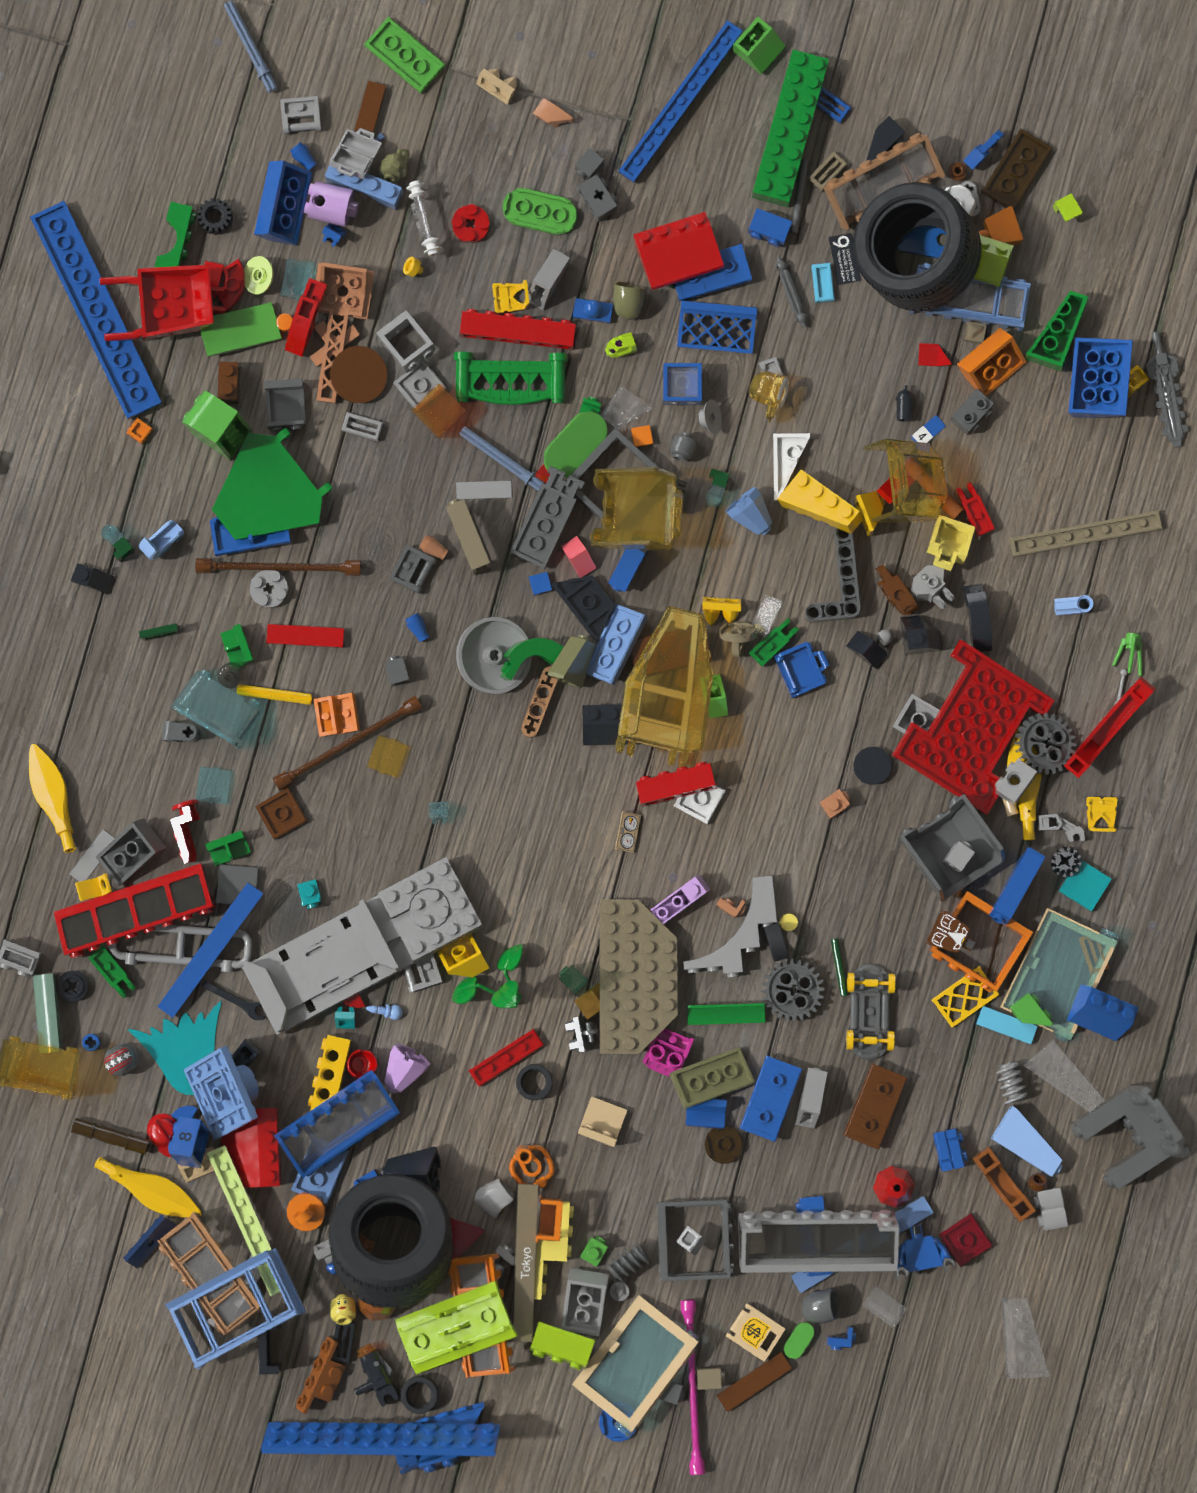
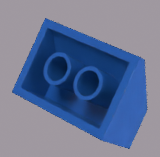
M1081 984L1067 1021L1116 1041L1132 1026L1139 1008L1093 987Z

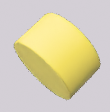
M793 914L783 915L779 920L780 928L784 931L794 930L798 925L797 918Z

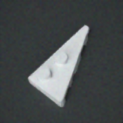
M810 433L773 434L774 501H778L777 498L784 491L810 438Z

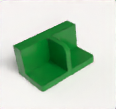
M241 624L234 625L233 629L220 634L233 669L255 662Z
M242 830L205 844L215 866L251 853Z

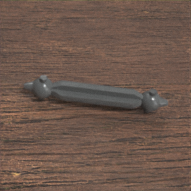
M777 257V263L774 268L780 271V278L793 312L797 315L794 320L804 328L806 327L808 315L803 313V306L792 277L786 270L788 263Z

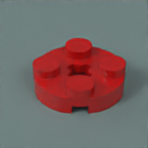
M469 204L459 208L453 215V232L460 241L477 243L488 234L489 218L482 208ZM468 220L475 221L474 228L466 227Z

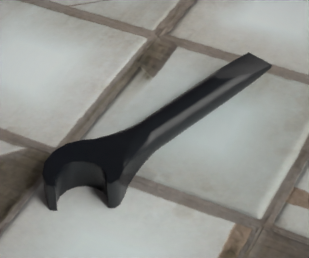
M206 980L204 981L203 988L239 1006L251 1019L262 1020L265 1017L256 1014L255 1010L261 1005L260 1003L245 1001Z

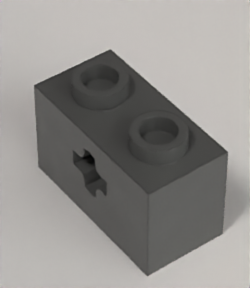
M596 174L580 184L578 192L597 222L617 211L616 204L618 201L613 193L609 194L607 191L608 185L603 178L600 179ZM597 194H598L599 196H602V200H601V201H600L599 198L596 199V195H597Z

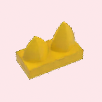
M703 597L702 609L707 623L712 626L717 620L720 610H722L724 618L729 623H732L737 618L739 611L741 612V599Z

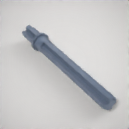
M229 1L225 3L224 7L259 74L258 79L263 81L268 93L276 91L278 88L271 76L272 71L268 69L234 2Z
M467 427L462 428L460 436L525 482V485L529 484L539 491L544 482L535 477L534 472L531 473Z

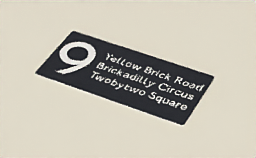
M852 234L828 237L837 284L861 281L854 258Z

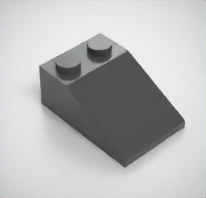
M143 818L132 822L96 858L119 887L154 861L167 847Z

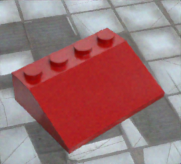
M706 212L633 234L636 251L652 290L724 268Z
M278 1107L256 1108L258 1118L221 1138V1147L225 1145L244 1188L281 1186L280 1144L274 1136L279 1132Z

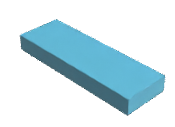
M982 1006L976 1022L979 1026L1028 1044L1032 1043L1038 1027L1033 1024L1020 1023L1017 1018Z

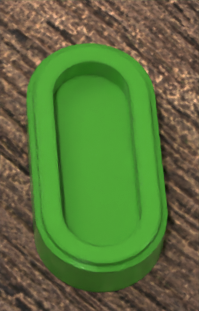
M799 1323L786 1341L784 1352L789 1358H799L812 1340L814 1329L809 1323Z

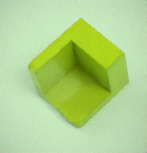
M1072 193L1056 201L1053 205L1055 212H1060L1065 222L1075 217L1079 218L1083 213Z

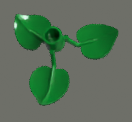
M522 944L515 945L500 955L497 968L501 971L504 970L503 973L508 982L500 987L497 992L477 984L478 979L475 976L467 977L457 985L453 993L452 1002L457 1004L468 1003L475 996L477 988H481L494 994L491 1000L493 1006L505 1009L516 1008L522 995L519 993L518 983L511 981L508 971H513L519 965L524 946Z

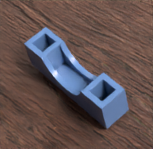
M329 166L324 176L326 182L332 185L363 193L379 204L396 210L403 194L402 187L368 173L363 180L356 176L350 177L337 172L336 168Z

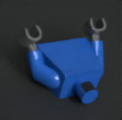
M921 1225L910 1227L912 1238L905 1239L898 1249L896 1280L899 1281L900 1274L905 1275V1280H907L908 1272L944 1266L945 1272H948L947 1266L952 1265L954 1270L956 1269L954 1260L951 1259L947 1248L938 1238L932 1237V1235L923 1236Z

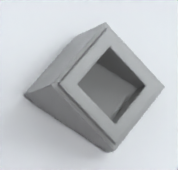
M687 1226L676 1242L693 1255H696L706 1242V1239Z

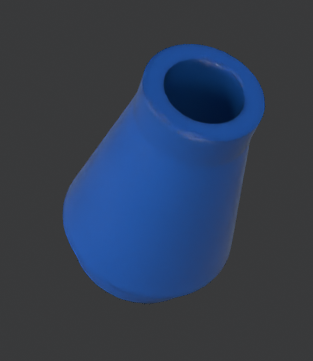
M300 142L290 150L291 157L308 171L316 165L306 144L304 145Z
M419 613L405 619L406 626L419 642L429 637L423 617Z

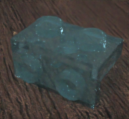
M292 258L287 259L280 296L299 301L300 296L304 293L308 279H313L315 276V263H306Z

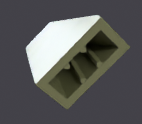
M579 635L578 638L571 636L550 668L548 675L567 685L582 688L596 645L590 642V638Z

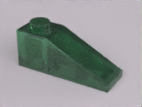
M566 965L559 972L561 976L559 980L575 995L589 981L572 965L570 967Z

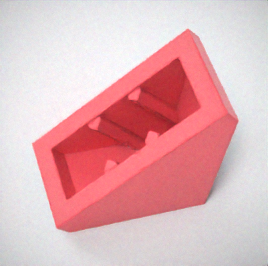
M577 536L561 545L562 550L580 578L597 569L587 549Z

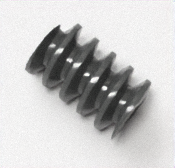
M639 1243L638 1248L631 1245L632 1252L625 1249V1257L618 1254L619 1261L613 1258L612 1266L606 1263L607 1268L616 1280L619 1279L623 1282V1274L630 1277L629 1270L636 1273V1265L643 1268L642 1261L647 1264L650 1263L648 1256Z

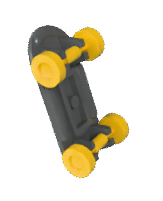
M862 965L854 973H848L847 992H851L850 1030H847L846 1049L853 1050L862 1059L873 1060L881 1057L886 1049L887 1051L894 1050V1031H889V994L895 992V974L887 975L884 969L878 965Z

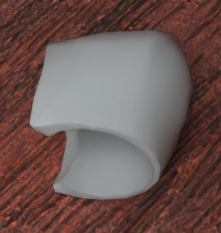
M499 1178L480 1187L475 1194L474 1202L480 1209L495 1219L503 1213L504 1207L513 1201L515 1194Z

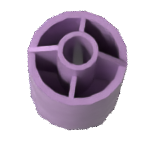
M316 181L315 184H310L308 194L311 197L310 201L306 202L304 213L308 214L309 219L346 227L349 217H356L359 203L353 201V189ZM322 197H324V198H325V203H324V205H323V206H319V204H318L319 199L322 198Z

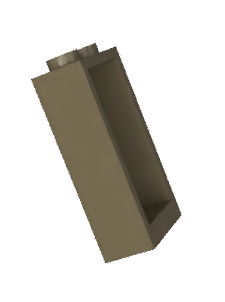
M460 499L450 501L449 505L446 506L447 512L473 575L490 569V561L464 499L461 501Z

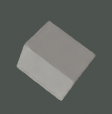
M911 694L897 717L893 728L904 734L912 722L928 731L939 709Z

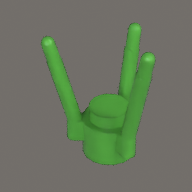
M1126 633V638L1121 640V645L1112 663L1113 666H1116L1126 646V649L1130 650L1128 673L1132 671L1134 652L1137 651L1138 675L1142 676L1143 642H1141V635Z

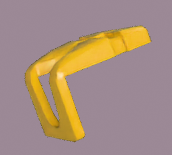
M523 280L522 284L493 283L494 310L497 314L524 310L528 307L527 280ZM523 289L525 290L524 304L513 298L519 290Z
M1087 797L1088 829L1090 831L1116 832L1117 829L1114 827L1117 798L1103 797L1101 799L1100 797ZM1102 817L1107 822L1109 828H1096L1094 825Z

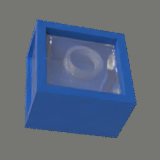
M663 363V405H701L702 363Z

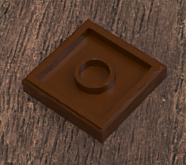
M289 787L255 806L274 840L307 822Z

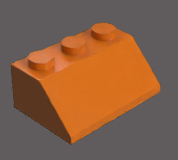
M999 328L957 365L974 389H978L987 396L1022 367L1026 360L1013 336Z

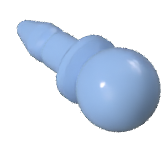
M387 1004L385 1007L373 1005L366 1008V1010L372 1013L384 1014V1018L389 1017L392 1020H398L403 1015V1010L398 1005L390 1006Z

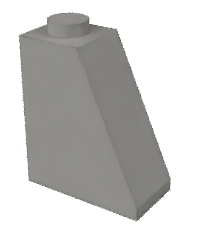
M555 249L552 250L533 280L529 292L530 304L544 310L567 268L570 257Z
M808 1068L795 1125L814 1129L820 1114L827 1077L826 1071L820 1068Z

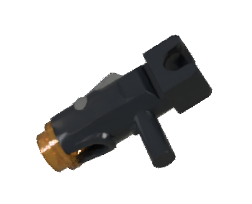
M371 1343L357 1349V1357L360 1358L363 1373L367 1374L368 1379L367 1383L354 1389L356 1395L358 1396L373 1388L382 1407L387 1402L385 1399L386 1394H391L395 1400L399 1399L400 1395L389 1377L392 1368L379 1352L375 1350V1347H372Z

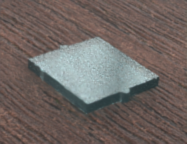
M200 767L195 799L209 802L210 804H227L232 771L220 770L217 767H214V769Z

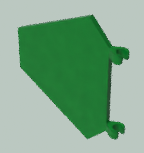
M286 428L276 436L248 433L213 505L212 511L235 540L248 538V535L251 534L253 537L319 524L322 498L333 488L329 483H326L317 490L281 444L283 440L291 435Z

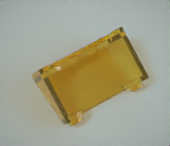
M9 1036V1039H3L0 1053V1086L21 1088L53 1096L61 1095L62 1099L67 1100L75 1099L81 1053L78 1052V1048L67 1047L65 1050L21 1041V1037Z

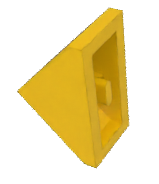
M1138 365L1130 370L1128 397L1150 380Z

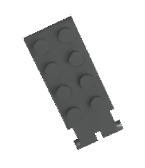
M553 466L549 467L547 472L550 474L546 484L542 483L510 551L544 569L578 500L574 498L578 488L582 489L585 484L584 481L571 475L567 481L563 480L566 473Z

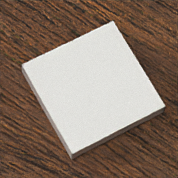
M717 786L716 789L680 797L676 800L674 807L708 824L726 790Z

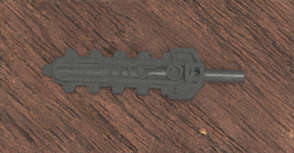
M1159 331L1152 332L1155 355L1145 366L1148 378L1151 377V380L1156 382L1153 392L1159 397L1156 407L1161 408L1162 415L1158 416L1159 422H1164L1165 428L1161 430L1162 436H1166L1172 442L1174 447H1180L1181 440L1184 437V433L1188 431L1187 425L1182 423V419L1185 418V412L1180 411L1179 405L1182 404V398L1177 397L1176 393L1180 387L1179 384L1174 382V377L1179 372L1177 358L1163 353Z

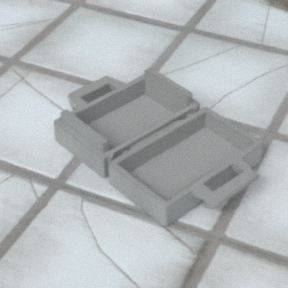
M362 128L357 132L347 129L330 159L329 166L336 168L337 172L350 177L356 176L364 180L381 149L382 143L374 140V133Z

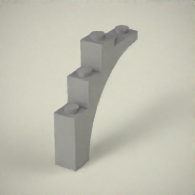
M772 876L752 878L750 907L737 933L714 953L700 959L683 962L684 970H688V973L700 972V968H707V971H718L719 967L722 966L723 974H727V977H737L740 972H743L741 949H744V953L755 952L756 948L760 947L758 924H761V928L777 922Z

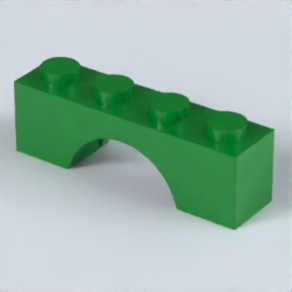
M170 201L166 221L176 230L177 240L170 252L157 256L154 268L181 266L182 261L186 260L188 254L186 245L187 242L191 241L192 231L190 229L191 225L195 224L197 213H194L193 206Z

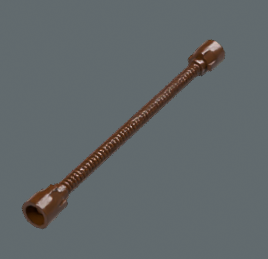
M196 558L195 571L196 573L212 574V571L218 569H258L261 571L329 570L345 573L346 576H360L361 561L345 560V563H340L339 565H306L303 563L235 564L232 562L218 563L212 561V558Z
M413 696L402 703L403 706L400 707L399 711L397 710L390 714V716L388 715V717L382 719V721H378L371 725V727L369 726V728L354 735V737L352 736V738L350 737V739L343 741L337 747L335 746V748L333 747V749L331 748L324 752L318 758H314L294 771L288 773L284 771L273 777L272 779L279 791H282L293 784L292 781L301 773H305V771L314 768L320 762L322 763V761L324 762L331 758V756L333 757L337 752H341L348 748V746H352V744L357 743L367 737V735L369 736V734L384 727V725L386 726V724L388 725V723L397 720L401 715L409 714L410 716L422 710L423 708L417 697Z

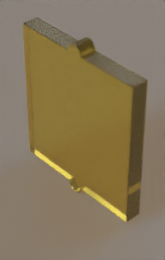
M378 735L367 767L380 771V774L385 773L397 778L408 746L396 742L395 739L390 740Z

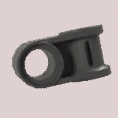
M163 721L161 741L192 743L197 741L200 736L198 728L192 724ZM191 729L194 732V734H191L189 738V736L186 735V732H189Z

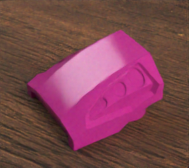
M664 1028L650 1043L642 1062L649 1069L670 1077L669 1074L671 1072L682 1069L694 1039L686 1038Z

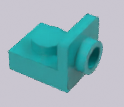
M316 879L297 884L302 906H307V909L318 907V903L322 902Z

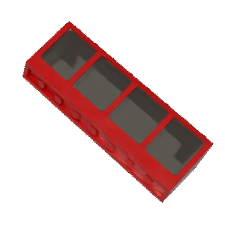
M200 863L54 911L63 953L65 956L75 959L84 956L85 951L89 950V952L100 949L102 944L107 943L110 946L119 943L118 939L125 937L128 940L137 937L138 932L144 931L146 934L155 931V927L163 925V928L174 924V920L181 918V921H186L193 918L192 915L196 913L205 916L213 913L212 909L217 907L204 866Z

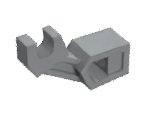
M1058 814L1037 816L1038 831H1057L1061 828L1066 831L1065 834L1069 842H1074V834L1079 835V841H1085L1084 830L1080 826L1077 827L1059 817ZM1049 818H1055L1058 826L1049 827Z

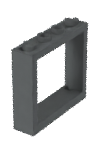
M616 428L571 475L581 479L617 440L657 475L614 522L581 491H577L575 498L613 532L617 529L620 531L627 522L625 520L629 516L633 517L640 509L638 506L642 502L646 503L652 497L651 492L655 488L659 489L662 486L666 475Z
M727 1199L657 1202L660 1281L731 1279L730 1274H734V1263L730 1262V1254H733V1242L729 1243V1235H732V1223H728V1215H731L732 1212L731 1203H727ZM721 1206L724 1272L668 1274L665 1208Z

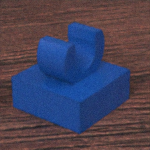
M329 223L322 231L325 235L323 242H326L330 237L333 239L332 247H334L345 237L347 231Z

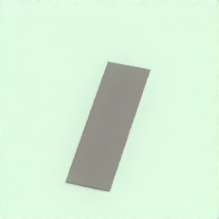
M511 481L456 482L457 499L512 498Z
M102 830L70 872V875L79 882L87 880L100 863L96 856L115 838Z

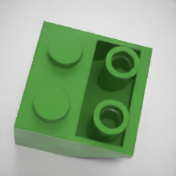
M757 17L733 44V52L759 74H762L786 46L776 32L761 18Z

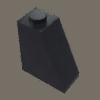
M920 615L900 617L904 655L943 651L941 632Z
M430 1147L389 1158L385 1167L382 1168L381 1175L397 1174L409 1176V1178L412 1177L423 1182L438 1194L440 1189V1180H437L438 1168H441L437 1147Z

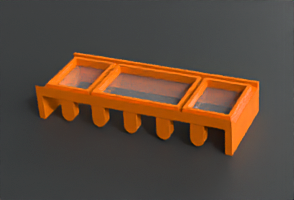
M499 1253L452 1259L448 1271L452 1282L450 1286L451 1294L457 1296L497 1281L501 1277V1271L495 1269L494 1260L499 1258ZM499 1289L500 1296L502 1298L504 1297V1291L503 1289ZM503 1341L464 1356L462 1369L466 1374V1378L504 1373L510 1374L516 1370V1365L510 1366L509 1357L513 1354L512 1347L507 1348V1341Z

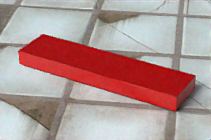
M268 624L266 643L343 648L344 628Z
M532 1029L470 1069L469 1072L480 1087L544 1044L535 1030Z

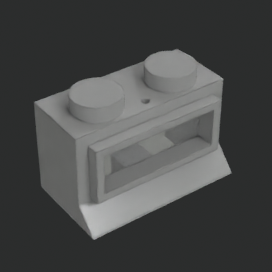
M3 940L0 950V967L11 970V967L18 969V974L29 977V974L35 975L43 953L33 951L8 940Z

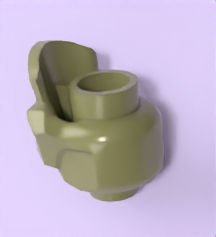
M398 149L397 153L386 155L379 163V178L390 183L403 179L407 175L410 151L408 149Z

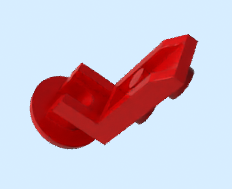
M198 799L183 801L172 807V811H179L180 816L171 819L174 829V838L180 848L179 854L184 863L196 861L197 852L188 823L200 820L195 806L200 803Z

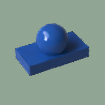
M575 298L573 318L610 323L613 304Z

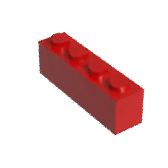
M699 762L695 764L696 767L688 768V766L677 768L676 772L669 773V771L658 773L656 777L644 776L639 778L640 781H636L641 805L644 807L716 789L717 785L712 765L710 763L707 764V762Z

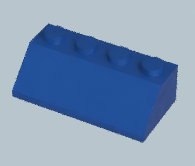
M284 160L269 162L254 235L269 241L297 245L312 172Z

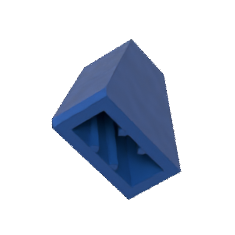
M637 536L631 540L608 582L614 590L625 592L629 588L652 544Z

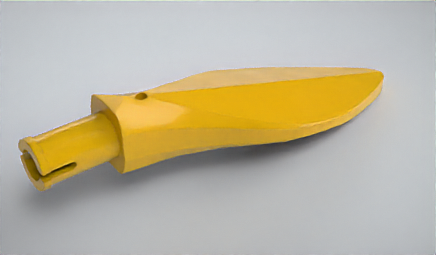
M1021 725L1017 727L1007 757V767L1012 761L1015 763L1022 755L1015 752L1019 749V746L1014 745L1015 742L1020 740L1015 735L1021 734L1018 730ZM1032 746V753L1036 755L1037 751L1035 747ZM1041 773L1037 774L1017 802L1020 821H1023V840H1035L1034 821H1036V802L1041 783ZM1013 777L1009 782L1012 785H1018L1020 780Z
M32 744L29 753V777L33 794L38 804L53 823L57 835L61 837L64 852H74L76 850L72 837L74 831L69 818L65 781L49 756L39 746Z
M99 1157L96 1161L95 1168L110 1175L111 1179L128 1189L147 1208L169 1216L189 1217L193 1212L200 1213L202 1216L201 1210L180 1186L160 1175L141 1173L120 1165H114L102 1157Z

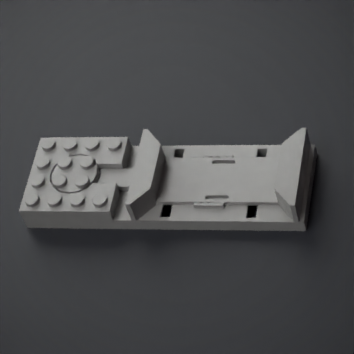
M447 857L380 891L379 895L366 902L363 899L360 900L358 906L252 962H243L244 966L242 968L278 1036L483 928ZM345 918H348L351 927L344 929L341 923ZM286 950L290 959L283 962L279 953ZM372 966L378 976L373 980L370 979L366 971ZM310 999L316 1008L311 1013H309L304 1003Z

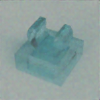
M448 801L429 803V818H432L433 824H436V818L441 817L443 818V823H446Z

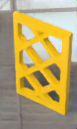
M980 966L973 970L976 973L979 972L981 976L988 980ZM963 977L931 1001L937 1006L951 1028H953L998 996V992L992 990L993 994L982 999V983L969 982L970 979ZM961 983L966 984L964 995L953 993L955 987ZM969 985L980 986L978 998L967 996ZM944 995H949L948 1007L941 1006L937 1000ZM952 996L963 998L962 1009L951 1008ZM966 999L978 1001L974 1008L969 1011L965 1010ZM950 1010L961 1012V1016L954 1022L949 1018Z

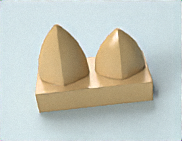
M483 69L479 74L476 84L508 105L517 86L516 77L507 78L502 81L499 79L500 73L498 69L488 71Z

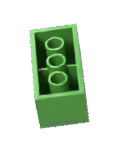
M205 390L196 398L193 407L185 414L182 421L196 438L230 461L245 441L248 433L252 431L237 410Z

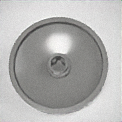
M500 617L483 618L471 624L461 635L456 650L457 666L464 680L474 689L488 694L505 693L517 687L528 674L532 656L522 662L511 681H505L500 675L502 674V666L505 662H509L508 659L503 657L506 651L514 644L528 639L524 631L514 622Z

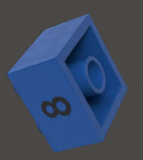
M179 1116L178 1121L173 1126L174 1136L168 1145L169 1154L179 1165L201 1168L210 1131L202 1120Z

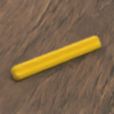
M241 684L237 686L238 695L308 705L312 703V695L307 693Z

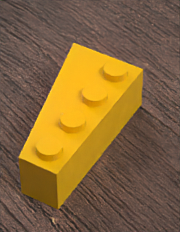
M803 470L799 471L777 498L783 508H789L796 511V513L828 523L830 526L851 534L863 520L859 510Z

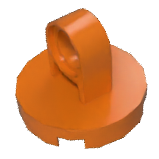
M301 1192L290 1200L287 1207V1217L296 1229L311 1231L322 1224L326 1206L318 1195Z

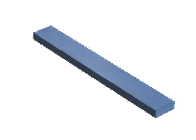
M924 1196L894 1213L899 1226V1233L934 1213ZM875 1224L858 1235V1251L870 1252L888 1241L889 1231H879L878 1225ZM853 1238L829 1253L853 1252ZM796 1272L791 1275V1278L800 1293L832 1274L807 1277V1273Z

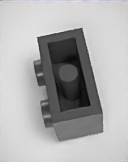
M976 389L952 415L950 421L966 435L970 431L974 433L981 425L978 423L981 418L984 417L986 419L992 413L991 407L994 403Z

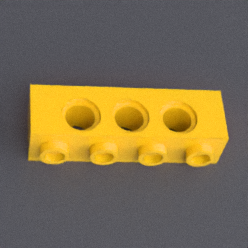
M332 1035L323 1038L321 1049L324 1050L323 1057H319L317 1068L320 1070L318 1076H315L312 1087L315 1088V1092L309 1098L308 1106L311 1107L310 1111L326 1101L320 1097L321 1089L326 1088L329 1090V1098L340 1091L352 1040ZM332 1050L337 1051L339 1055L335 1062L330 1061L328 1058V1054ZM327 1069H331L334 1072V1078L330 1081L324 1078V1072ZM336 1107L333 1109V1113L330 1114V1116H334Z

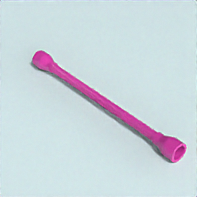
M681 1300V1312L684 1316V1323L687 1325L686 1332L694 1337L692 1327L696 1312V1300ZM693 1353L688 1359L689 1395L691 1398L690 1415L692 1418L691 1433L693 1441L689 1467L690 1475L705 1474V1463L699 1449L698 1404L696 1401L697 1384L695 1381L696 1366L695 1353Z

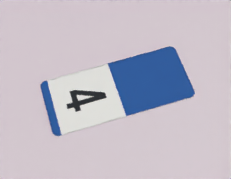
M935 415L915 432L911 438L921 448L945 427V424Z

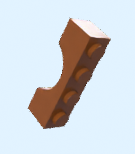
M985 1147L971 1158L1018 1222L1023 1221L1036 1211L1008 1176L1000 1161L989 1147Z

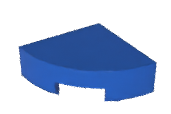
M183 1106L175 1110L171 1116L176 1119L179 1116L193 1118L198 1108L195 1106Z

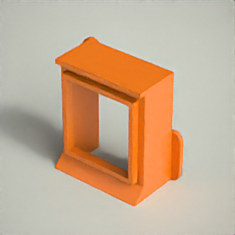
M540 1194L541 1213L536 1243H538V1239L560 1241L563 1202L561 1199L542 1198V1194Z

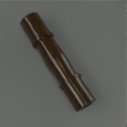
M75 1118L71 1133L88 1137L91 1140L94 1138L111 1145L124 1147L125 1150L146 1155L150 1140L132 1135V1133L128 1135L79 1118Z

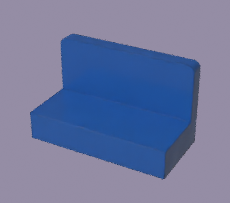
M712 1099L688 1108L686 1110V1126L723 1129L727 1100Z

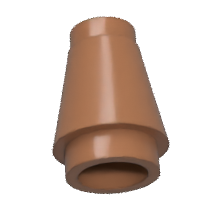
M426 535L419 546L422 552L442 560L448 552V549L432 535L431 537Z

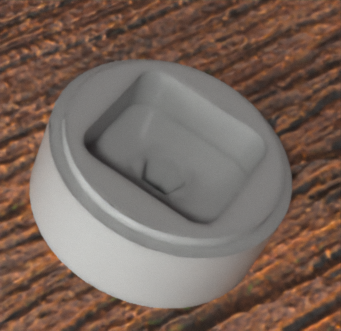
M616 1281L610 1287V1295L616 1301H623L629 1295V1287L625 1282Z

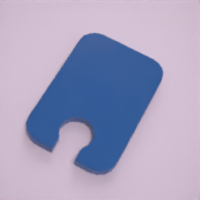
M935 226L915 228L904 236L897 249L902 252L938 259L943 252L944 246H940L937 243V237L941 234L946 235V232Z

